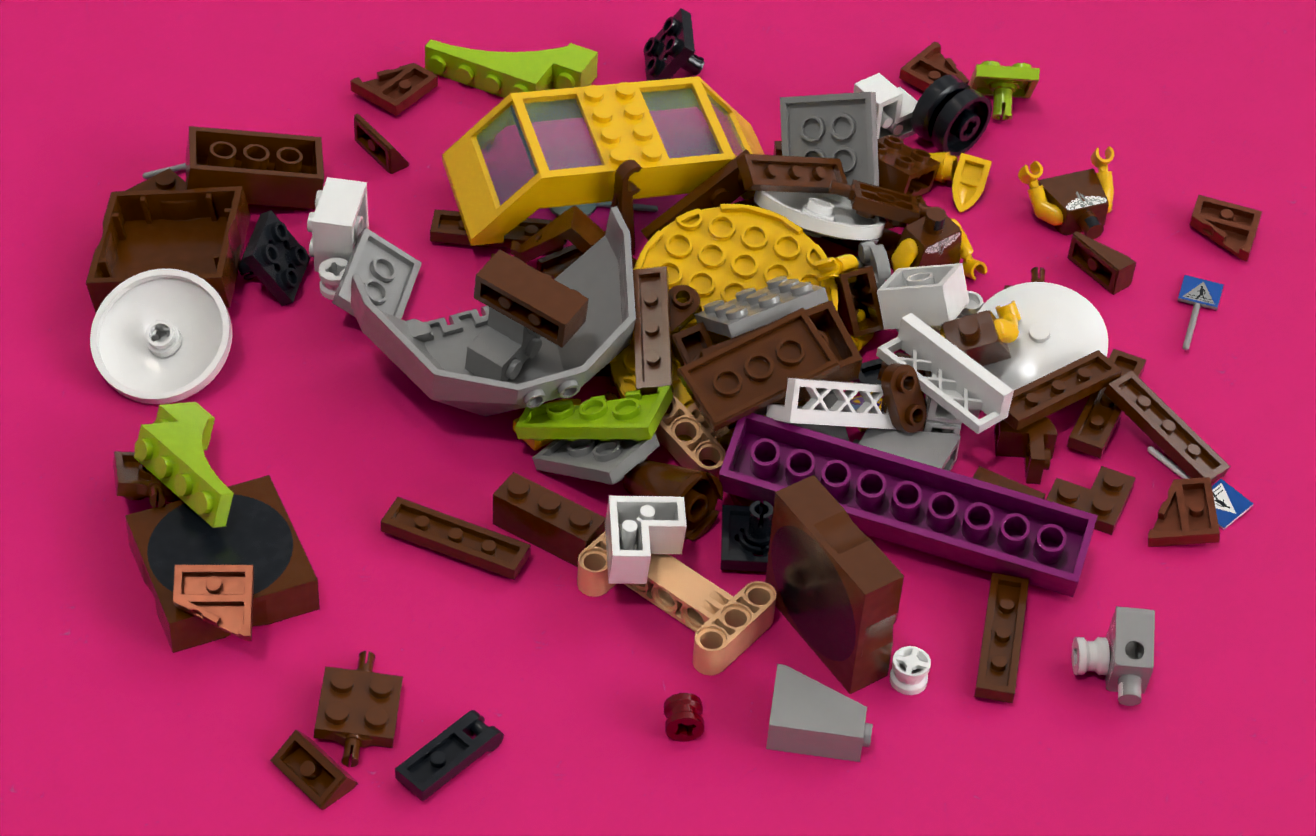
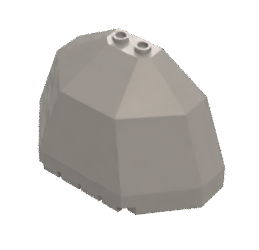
M611 207L605 236L554 279L570 289L577 290L589 299L586 322L563 348L540 336L542 346L538 354L534 358L529 357L523 363L517 377L513 380L508 379L507 382L478 377L465 369L467 346L488 325L489 306L481 307V317L477 309L450 315V325H447L444 317L428 322H421L417 319L404 321L380 311L371 302L359 274L352 275L350 304L362 332L431 400L484 417L525 407L535 408L546 401L560 397L570 398L576 395L585 383L631 344L636 312L630 231L618 207Z

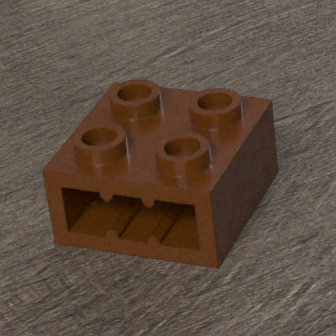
M886 135L879 138V187L916 197L930 192L940 162L932 159L931 155L925 150L913 149L903 144L904 141L897 136Z

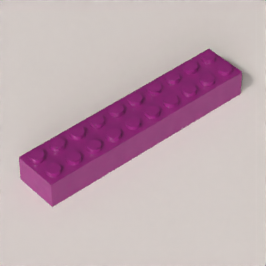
M751 413L737 421L719 472V481L722 483L723 492L753 501L760 500V503L767 501L773 507L776 491L814 475L845 509L851 520L865 535L991 573L1028 578L1031 585L1070 597L1074 596L1098 517V515L800 426L773 420V418L756 413Z

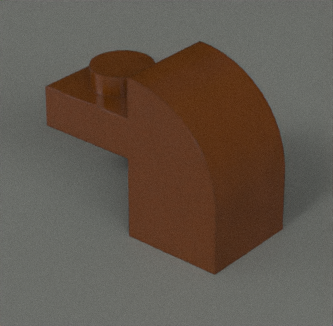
M1047 417L1018 431H1015L1002 420L995 424L994 428L996 456L1024 457L1026 483L1040 484L1043 470H1049L1050 459L1053 458L1058 435L1052 421Z

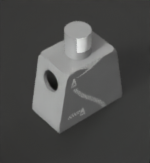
M1116 606L1106 635L1110 650V664L1108 674L1105 675V684L1108 691L1118 692V702L1122 705L1134 706L1141 703V694L1145 693L1154 667L1155 610Z

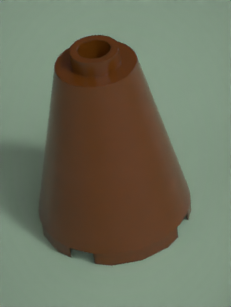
M646 459L632 468L623 478V486L631 496L684 497L687 525L684 539L692 541L699 539L711 528L718 517L719 511L715 510L718 499L723 501L724 493L722 483L709 472Z

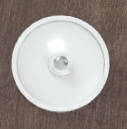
M755 191L754 201L761 208L786 217L794 224L803 228L805 234L812 237L821 238L824 236L841 240L878 239L882 236L886 219L880 216H875V219H869L856 214V210L852 209L851 200L836 194Z
M179 269L149 270L134 275L119 284L101 303L91 327V353L101 375L121 395L147 404L173 403L196 394L218 375L230 352L232 323L222 298L204 279Z
M1047 282L1017 284L992 296L977 312L991 311L996 319H998L999 317L995 309L997 306L1008 305L1011 301L1016 303L1021 319L1018 321L1019 334L1017 339L1012 343H1007L1011 358L983 366L1013 390L1023 387L1097 350L1107 357L1108 333L1100 313L1085 297L1067 287Z

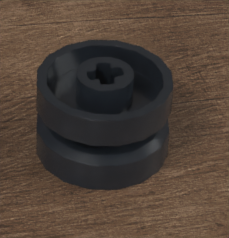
M944 75L935 80L919 98L912 114L911 125L913 131L928 142H933V145L940 151L950 152L952 156H960L961 153L967 152L986 130L991 119V101L975 89H970L968 84L955 75Z

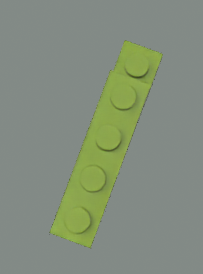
M432 39L425 45L426 70L506 98L510 93L551 90L552 88L585 87L591 85L597 77L598 52L573 43L560 48L526 52L475 50L449 45Z
M197 402L159 405L154 423L142 424L140 427L138 440L134 448V458L211 527H225L234 493L218 478L204 455V450H208L215 417Z

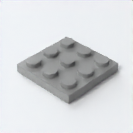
M876 92L780 97L782 156L838 158L841 160L849 185L852 184L854 179L879 186Z
M780 276L767 281L768 287L756 291L755 288H748L735 294L736 299L725 303L724 300L710 302L703 306L704 311L694 315L697 324L703 322L706 330L733 338L770 324L800 308L806 310L829 300L825 287L813 285L811 282H800L799 279H787V276Z

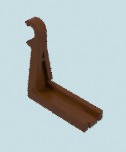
M631 159L623 162L615 172L614 195L611 207H618L630 231L631 252L633 256L635 255L633 195L637 194L640 189L633 182L628 181L633 173L639 172L642 167L635 160ZM575 245L568 246L537 259V270L555 279L584 253Z
M574 205L523 244L512 240L511 254L527 263L565 245L567 240L581 252L585 253L603 238L606 232ZM632 256V267L634 269L637 260Z

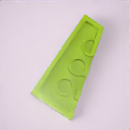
M671 385L658 387V393L642 396L641 390L626 392L625 398L606 401L605 395L591 397L581 405L575 406L572 400L542 404L535 408L526 407L514 427L518 439H533L536 441L545 439H566L568 441L578 439H599L601 441L612 439L651 440L673 399Z

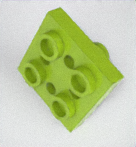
M984 61L976 65L969 81L970 89H975L982 95L994 96L993 119L1000 120L1003 108L1002 120L1012 119V97H1031L1039 82L1040 68H1031V65L1027 63L1000 66V63L996 61Z

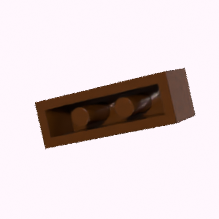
M500 249L476 274L474 298L561 348L586 322L589 302L587 297Z
M515 472L493 494L494 525L578 567L579 554L605 532V517Z

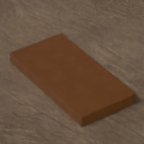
M800 308L678 368L677 376L712 431L715 432L786 397L788 378L820 380L840 369V362L804 308Z

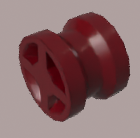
M678 693L670 696L664 702V715L667 718L665 732L672 740L687 742L695 740L703 734L704 720L700 716L703 706L698 696L691 693Z

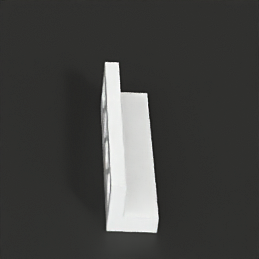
M910 313L901 318L898 337L877 348L876 356L886 364L900 363L912 366L917 373L921 391L975 433L979 434L1008 417L1014 390L914 314ZM902 349L911 358L898 357L893 352ZM917 370L931 371L937 378L922 376ZM943 389L955 390L962 397L948 396L943 392ZM968 409L982 410L987 415L978 419Z
M788 378L785 405L770 404L767 406L766 417L787 423L897 430L891 423L888 409L886 413L881 412L876 404L884 395L879 384ZM800 387H805L811 397L804 406H798ZM833 390L838 400L831 408H827L823 398ZM860 392L865 402L858 409H854L850 400Z

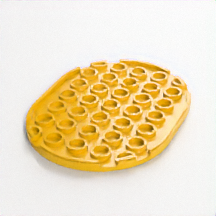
M720 204V207L703 210L697 208L676 217L675 221L664 227L661 231L658 230L650 238L641 251L633 269L667 266L669 290L677 285H687L695 289L700 297L699 312L704 311L703 306L710 302L724 300L725 303L736 299L735 294L744 289L755 288L757 291L768 287L767 281L780 276H787V279H799L800 282H811L813 285L825 287L828 300L832 301L836 310L838 309V287L835 283V278L821 282L817 279L820 278L818 267L814 266V262L827 258L819 244H815L803 232V228L794 224L786 217L752 205ZM685 298L677 299L681 303H685L688 301ZM696 318L692 319L680 331L697 325ZM634 330L631 344L609 362L612 378L621 399L625 398L626 392L636 390ZM707 330L713 345L731 339L730 337ZM672 351L673 395L688 408L694 401L677 376V369L681 366ZM804 400L800 401L798 406H804L807 402ZM734 429L718 440L724 450L728 449ZM688 435L677 436V438L683 441L692 440Z

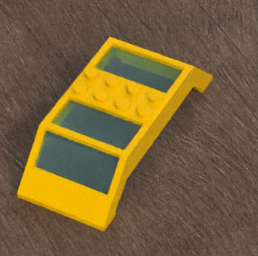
M699 76L510 93L442 154V162L470 245L475 246L504 243V236L538 209L612 201L615 172L627 160H635L642 167L639 172L633 173L628 181L633 182L640 189L637 194L633 195V199L689 194L746 149L750 154H765L751 124ZM748 190L741 197L743 199L754 197L755 191Z

